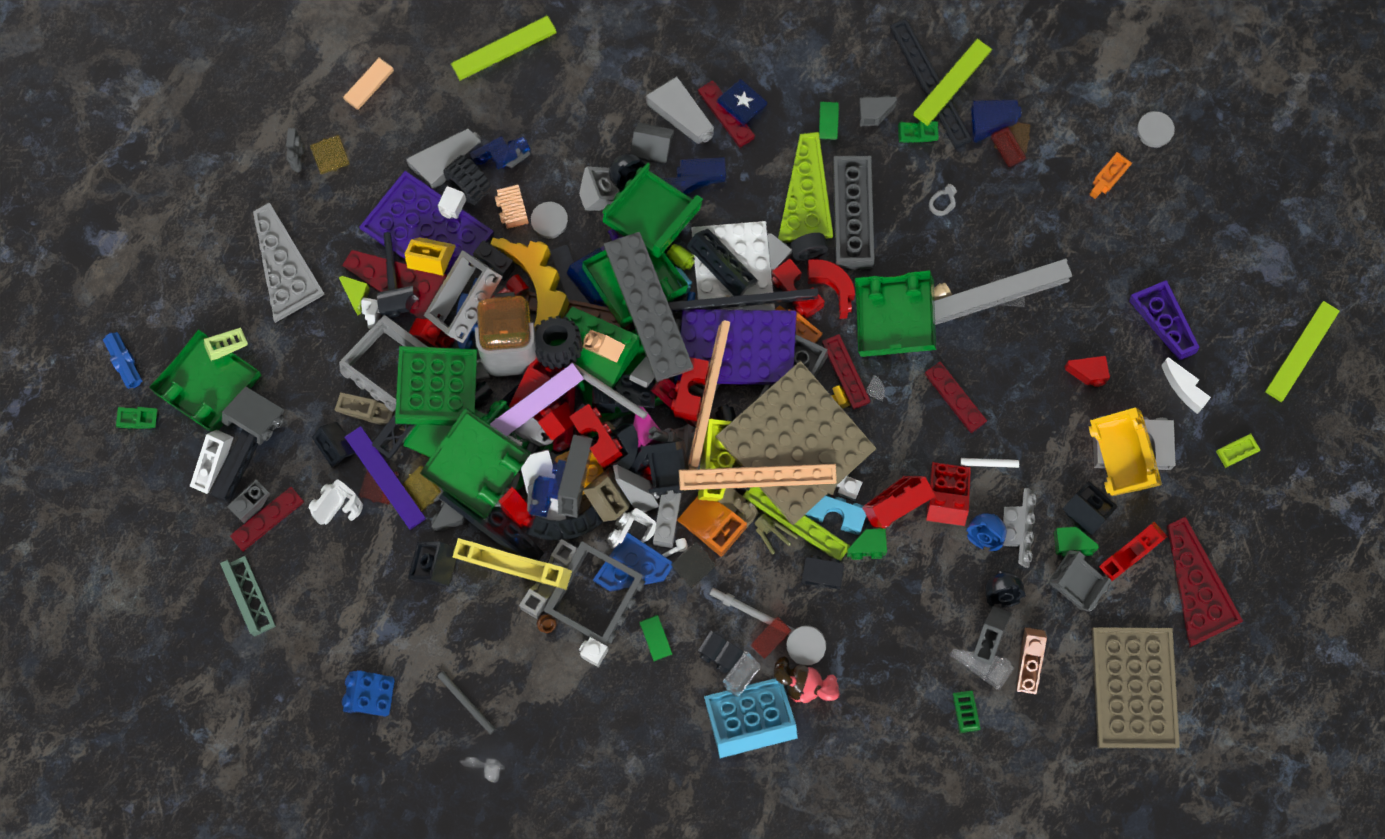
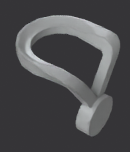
M948 184L945 190L936 192L929 201L930 211L938 216L949 213L956 205L954 195L957 193L956 188ZM941 194H948L951 200L949 206L944 211L936 210L933 206L934 200Z

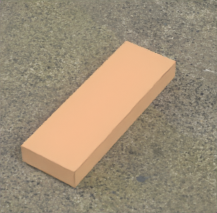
M378 58L347 92L344 100L359 110L394 71L393 68Z

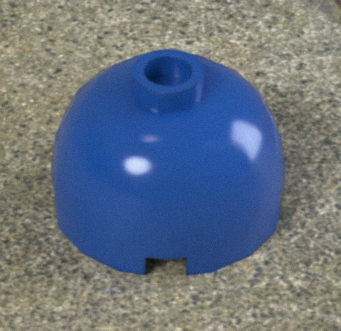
M989 513L977 515L969 523L966 532L968 531L967 537L972 544L981 549L984 546L990 548L989 551H996L1002 548L1007 534L1005 523L997 515Z

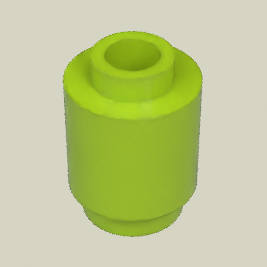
M674 244L667 252L666 256L669 257V260L682 270L690 269L695 263L694 255L681 245Z

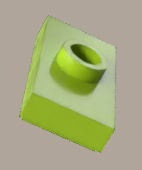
M1249 434L1218 449L1216 453L1225 468L1259 452L1260 448L1252 434Z

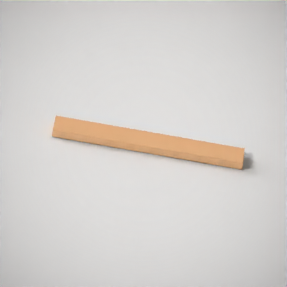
M726 320L721 322L717 330L689 455V470H696L700 462L730 322Z
M836 464L679 470L680 490L837 484Z

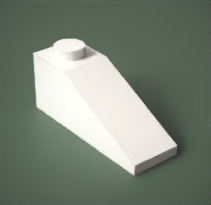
M219 430L206 434L190 487L206 494L209 493L229 453L233 441L232 436Z

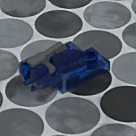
M501 136L469 154L471 161L476 165H482L491 158L497 169L505 166L513 168L531 154V149L523 136L509 141L508 144H506Z
M558 458V463H553L552 474H555V478L539 475L535 479L534 484L528 486V514L547 517L552 504L551 498L558 499L566 460Z

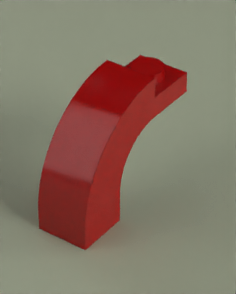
M808 260V284H825L833 288L839 299V319H847L848 312L852 310L851 301H854L855 297L852 280L841 267L832 262Z
M1153 522L1099 567L1113 581L1154 549L1167 536Z

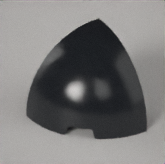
M624 423L614 430L612 429V433H610L612 439H617L621 444L622 449L620 451L623 456L607 465L611 467L613 472L614 465H619L629 470L637 455L638 436L633 424ZM599 434L591 437L593 438V446L598 442Z

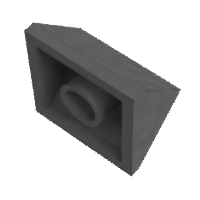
M638 122L633 134L631 154L643 160L666 164L674 130Z

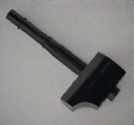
M385 232L384 245L388 291L377 293V304L381 315L398 317L400 313L410 312L412 305L420 298L418 289L415 286L397 288L392 237L390 232Z

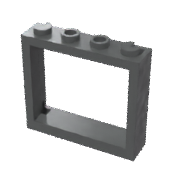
M581 541L566 568L572 571L568 587L588 552L633 576L635 579L603 637L556 610L567 591L565 589L556 587L543 611L604 645L612 644L617 636L615 631L618 625L622 626L627 618L625 613L628 608L631 609L635 604L636 598L634 597L637 591L641 592L646 576Z

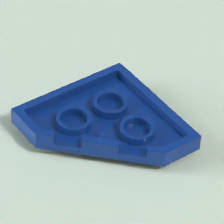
M628 532L622 543H618L610 554V557L646 576L644 585L664 581L675 566V563ZM605 562L593 581L611 592L630 588L635 578Z

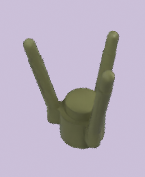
M763 514L755 522V525L758 527L756 532L761 536L772 555L775 552L764 532L768 534L772 531L788 546L791 543L774 528L775 526L793 538L798 539L796 534L778 523L774 518L768 517L767 514Z

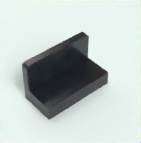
M338 422L320 426L312 436V439L332 468L338 466L345 457L355 454L345 439L347 435Z

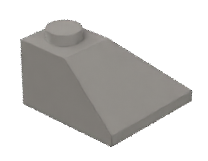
M587 166L584 169L579 195L585 210H602L607 204H612L614 197L619 191L622 192L610 180V168Z

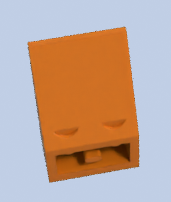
M698 496L677 519L678 522L720 557L727 552L747 528V523L720 502L699 500Z

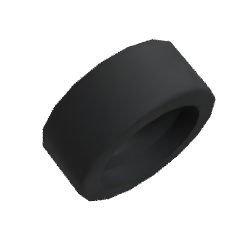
M810 233L800 236L790 245L794 259L797 261L812 260L824 255L828 251V245L823 233Z

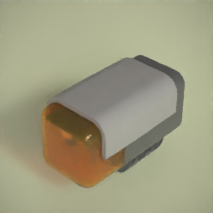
M514 292L495 294L494 298L482 299L477 305L478 327L475 328L476 345L485 370L488 374L495 377L524 375L530 363L537 357L535 353V327L527 300L522 296H515Z

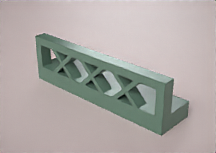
M243 556L233 562L226 560L220 563L250 634L255 637L276 627L247 557ZM244 562L246 569L243 576L236 574L234 567ZM245 580L253 583L251 593L243 591L242 586ZM253 597L261 602L258 611L250 607ZM259 616H266L270 624L259 628L257 623Z

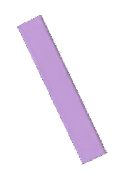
M572 363L491 422L490 425L507 436L584 378Z

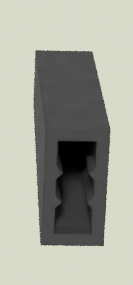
M573 435L558 492V514L578 517L592 454L589 448L593 446V438L585 435Z

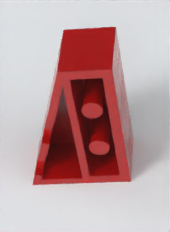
M903 476L864 505L862 509L872 527L886 528L893 521L934 498L935 494L925 476Z

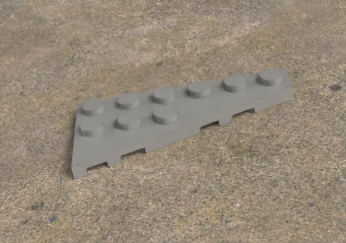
M268 203L253 211L262 253L273 319L276 323L325 294L271 204Z

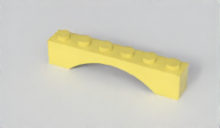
M459 538L453 553V558L565 590H567L572 573L571 570L564 567L514 555Z

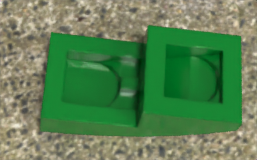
M820 102L819 139H837L839 103Z
M919 121V123L900 122L898 124L899 142H929L938 140V122L932 121L928 126L922 121Z
M118 407L116 427L155 428L157 409Z
M658 615L640 621L639 623L653 661L672 655Z

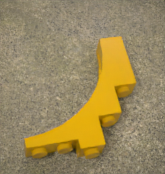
M493 238L491 241L492 247L513 259V262L518 264L534 283L538 302L534 327L537 324L541 325L542 320H549L548 317L551 316L552 318L561 316V319H563L569 306V300L565 293L555 291L560 277L555 268L546 266L551 255L548 246L540 241H537V243L530 241L527 247L522 243H510L504 238Z

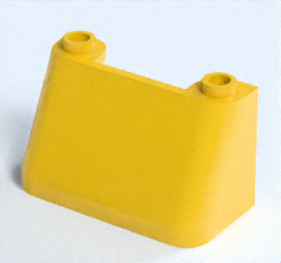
M1138 408L1090 420L1092 426H1089L1091 436L1095 437L1099 442L1108 475L1107 482H1104L1107 493H1110L1111 496L1162 485L1144 417Z

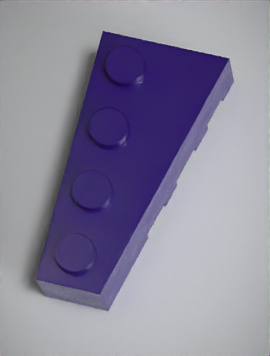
M1167 280L1131 295L1129 302L1178 360L1197 353L1199 345Z

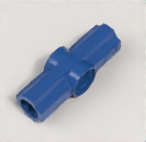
M118 332L106 335L103 341L111 355L110 360L116 371L120 373L125 386L128 389L139 386L143 381L134 365L136 364L130 351L126 349Z

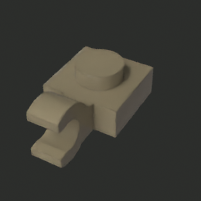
M737 498L733 502V505L739 510L737 515L747 523L748 527L758 516L759 512L749 501L743 503L740 498Z

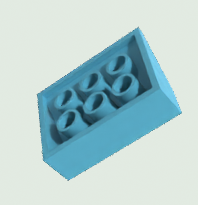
M775 678L704 696L720 758L798 738L796 723L784 685L778 683Z

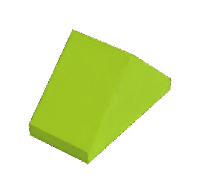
M344 276L339 277L356 314L360 315L362 312V298H367L370 292L368 284Z

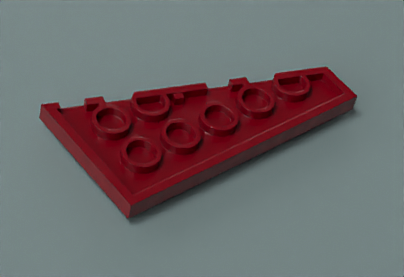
M352 250L342 266L380 292L388 291L386 259ZM394 261L397 288L415 286L419 292L420 299L412 305L410 312L420 319H427L424 314L447 275L444 274L442 276L409 269L407 264Z
M1184 517L1169 524L1167 531L1189 647H1192L1242 623L1243 620L1187 518Z

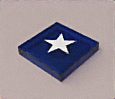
M741 79L717 100L742 125L750 121L768 103Z

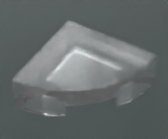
M874 375L866 392L868 395L883 401L885 396L884 385Z

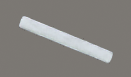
M961 458L960 465L1019 468V460Z

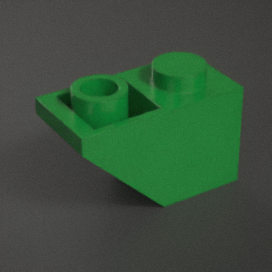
M1077 527L1057 528L1053 532L1056 555L1065 557L1069 550L1080 551L1084 556H1091L1099 549L1098 544Z
M866 529L847 550L846 557H851L852 560L863 559V556H871V559L883 558L887 553L886 529Z

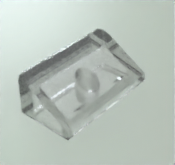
M744 652L723 681L726 690L737 697L741 695L761 667L749 652Z

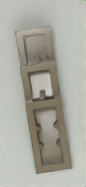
M341 392L335 407L336 412L382 426H386L396 413L395 411H390L385 404L378 403L376 400ZM404 424L400 427L399 430L405 431Z

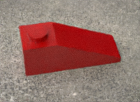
M511 487L499 500V503L505 515L522 529L524 526H529L533 517L532 510L530 512L527 511L528 504Z

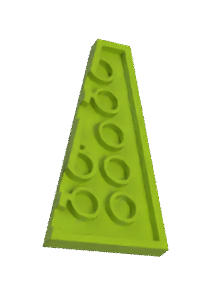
M819 132L800 134L778 239L783 243L793 242L798 237L810 233H823L826 239L833 238Z

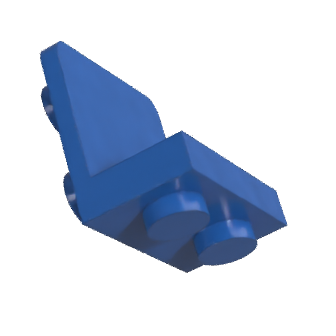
M363 671L349 672L345 680V686L347 687L346 695L342 699L343 712H361L388 716L390 713L394 678Z

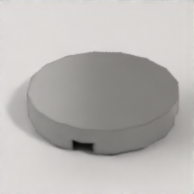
M1153 111L1141 117L1137 125V134L1144 144L1149 147L1158 148L1170 142L1174 135L1175 127L1168 115Z
M544 202L533 210L531 225L540 237L547 239L556 238L566 230L568 216L560 204Z
M810 625L801 626L794 629L789 635L787 651L796 663L813 665L824 656L826 640L823 633L817 628Z

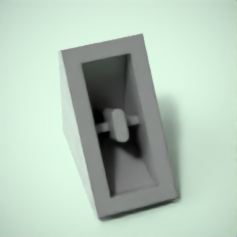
M768 234L772 275L774 269L791 257L792 249L773 234Z

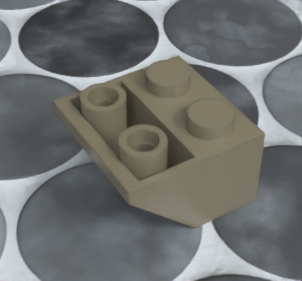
M608 467L583 489V492L603 522L616 520L629 509L630 501L617 483L611 467Z

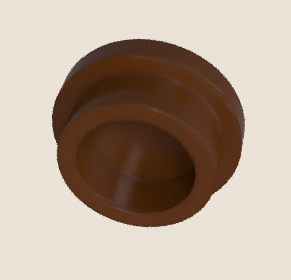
M543 614L537 620V628L541 632L550 633L556 627V619L550 614Z

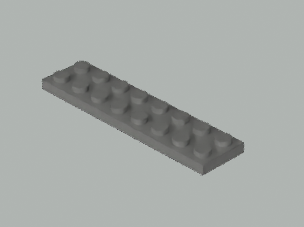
M640 232L604 243V249L656 382L693 370L692 362Z

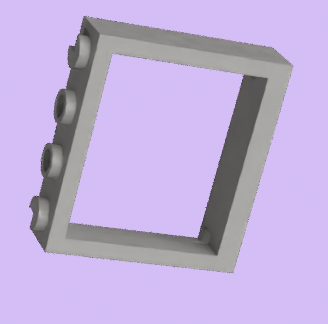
M462 250L424 316L448 336L464 343L503 276L479 259ZM477 267L482 273L449 327L444 321ZM494 276L497 277L495 282H492Z
M384 315L344 356L339 365L340 372L344 377L351 378L360 389H366L375 400L382 401L390 411L396 412V399L351 367L384 332L402 346L427 347Z

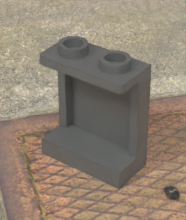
M245 386L222 411V423L227 426L231 423L236 424L257 437V443L261 445L265 440L268 441L276 427L279 428L283 424L284 409Z
M1069 550L1048 582L1080 610L1092 611L1098 605V600L1102 594L1108 590L1112 580L1109 577H1103L1083 560L1085 556L1080 551Z

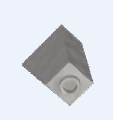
M678 77L646 95L649 107L697 144L707 142L712 138L714 127Z
M466 129L407 159L408 166L435 191L446 181L443 170L459 155L471 159L482 149V139L476 132L472 133L469 129Z

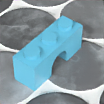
M826 495L805 516L811 520L823 523L827 513L837 512L843 519L841 530L860 535L866 514L861 504L853 503L852 505L846 503V500L835 497L834 499Z

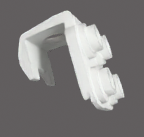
M336 480L333 484H325L321 489L322 496L318 500H312L309 504L311 515L321 525L330 522L344 503L346 497L350 500L342 510L344 513L351 511L348 516L349 520L352 521L358 517L363 508V504L357 495L339 480Z
M637 508L630 513L624 512L615 523L619 530L614 529L613 532L611 531L606 542L609 543L608 545L611 549L615 548L618 543H622L633 521L636 520L648 527L641 540L644 543L654 535L656 522Z

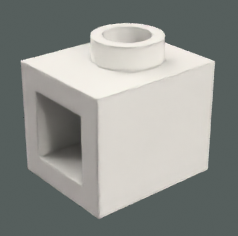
M447 186L438 204L441 215L446 218L453 217L457 219L466 201L464 192Z
M590 637L588 641L584 640L579 650L581 651V658L599 667L608 652V647Z

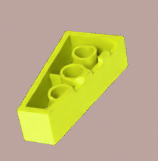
M709 419L701 453L700 469L732 468V465H734L735 459L715 437L731 421ZM726 488L699 489L698 499L719 501L723 499Z

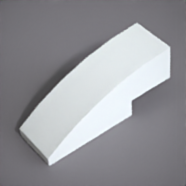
M1168 357L1161 365L1165 376L1183 402L1198 414L1211 397L1195 386L1199 381L1198 378Z

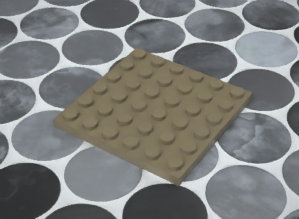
M801 361L715 436L742 468L836 464L837 484L759 487L792 525L800 520L876 449Z

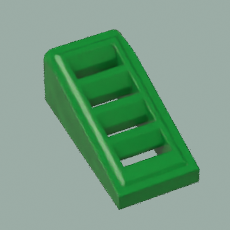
M973 691L953 693L959 733L979 731L980 723ZM969 697V701L959 702L958 698ZM970 705L971 709H960V706ZM972 713V716L962 718V714ZM973 720V724L964 725L963 723L964 721Z

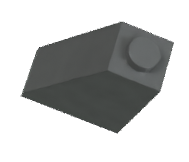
M995 606L992 607L980 634L973 655L974 659L992 665L1007 629L1011 612Z

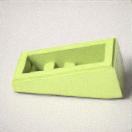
M241 328L204 339V346L211 361L248 345ZM236 335L240 341L238 343H236L234 336ZM230 338L232 345L228 344L227 339ZM223 342L224 347L221 348L219 343Z

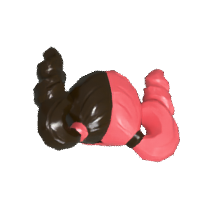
M786 656L780 657L775 663L774 678L778 683L787 685L789 697L800 704L808 703L817 696L826 701H834L839 697L837 678L833 674L823 681L819 672L814 668L799 665L791 670Z

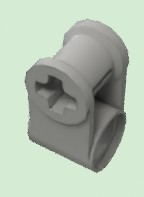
M530 418L515 430L516 435L537 446H544L553 442L534 418Z

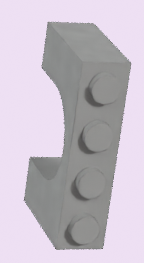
M1144 417L1158 470H1171L1175 466L1174 420H1168L1163 417L1156 418V420H1148L1147 417ZM1093 437L1094 468H1105L1099 442Z

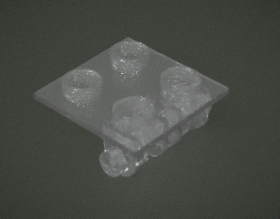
M466 757V761L460 760V763L467 767L485 768V778L493 783L499 780L500 769H505L496 759H486V762H480L478 758Z

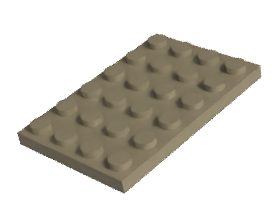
M1092 628L1098 748H1180L1172 628Z

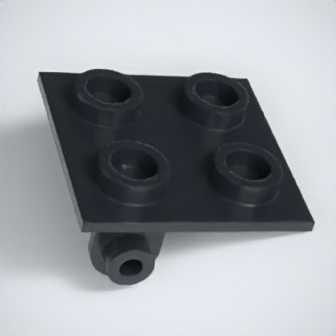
M622 374L617 382L616 392L639 407L655 408V394L651 391L655 385V378L646 388L629 380L630 374ZM616 401L621 412H628V408Z

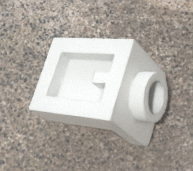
M362 298V313L365 314L368 328L371 329L381 317L377 300Z

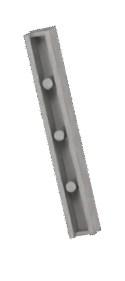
M1067 259L936 300L935 325L1070 281L1069 278L1072 277Z

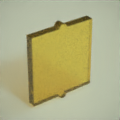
M339 135L310 145L320 174L332 170L337 171L338 168L349 165Z
M419 466L414 473L409 474V478L402 484L421 512L429 504H433V500L441 493L437 485L420 474L423 466Z

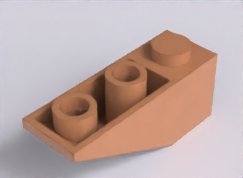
M1024 629L1017 681V691L1037 694L1047 640L1044 630Z

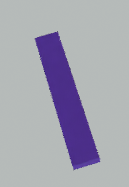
M360 426L345 436L347 442L409 530L423 522L426 518L379 451L372 446L371 440Z

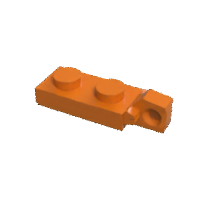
M1117 152L1095 177L1092 183L1095 187L1089 195L1096 199L1101 192L1106 194L1132 163Z
M779 305L775 310H785V309H784L782 306ZM797 313L796 335L816 343L823 333Z

